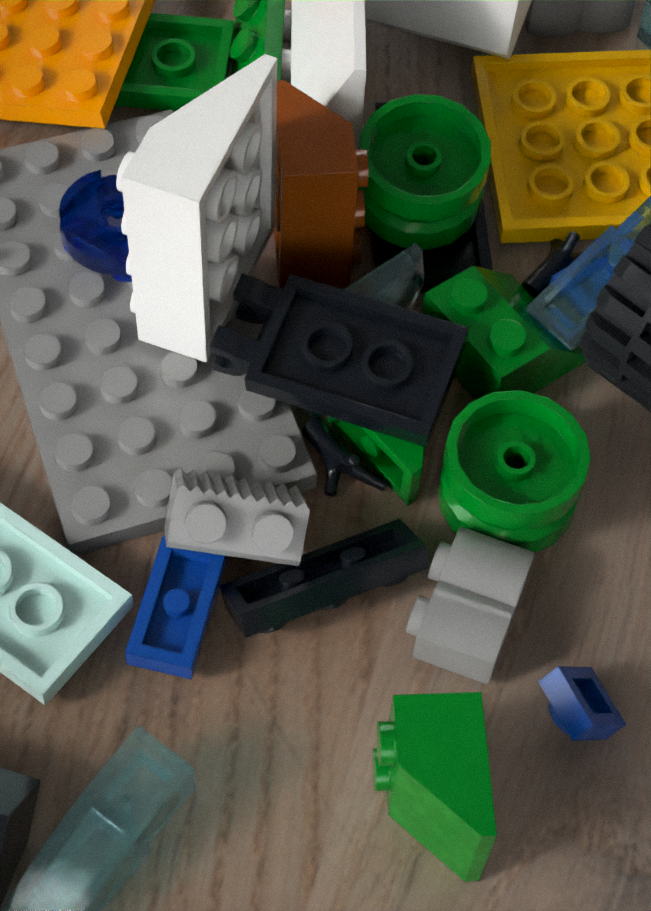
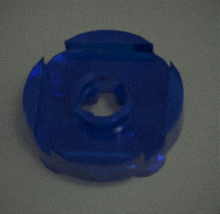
M101 170L88 173L76 180L66 190L60 201L59 215L62 245L69 255L82 266L98 273L111 274L114 279L121 282H131L132 276L126 273V261L129 254L127 235L122 233L121 226H111L107 220L110 216L114 219H121L125 211L123 192L118 191L116 186L117 175L102 177Z

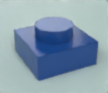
M558 666L538 681L550 701L548 703L550 716L555 724L570 736L572 741L606 740L626 725L592 667Z

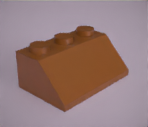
M277 80L274 241L279 288H284L290 274L339 289L350 288L351 264H361L362 260L359 228L354 229V227H364L365 225L363 190L357 189L368 187L369 168L366 149L356 150L352 123L285 80Z

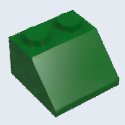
M473 265L425 292L422 314L469 327L468 341L455 377L475 400L498 391L523 390L535 393L586 362L579 345L513 275Z
M482 692L393 695L389 721L377 722V748H373L372 751L374 791H387L388 815L464 882L479 881L497 837Z

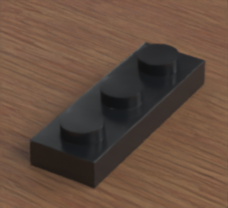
M399 518L305 553L301 557L299 566L276 564L222 584L219 587L226 610L245 638L257 633L277 631L284 627L287 622L317 610L337 608L347 602L349 598L380 586L397 585L406 580L409 575L430 568L426 545Z

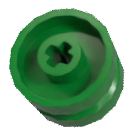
M412 94L390 100L371 114L360 134L359 149H366L369 168L368 187L357 189L363 190L365 224L381 239L405 249L430 250L453 243L471 228L480 211L483 199L484 185L487 181L491 164V141L482 122L462 104L439 95Z
M523 390L492 392L470 402L452 422L445 445L443 466L437 487L440 512L453 533L456 535L461 526L535 553L554 545L570 527L577 501L585 483L591 460L586 433L574 416L565 408L548 397Z

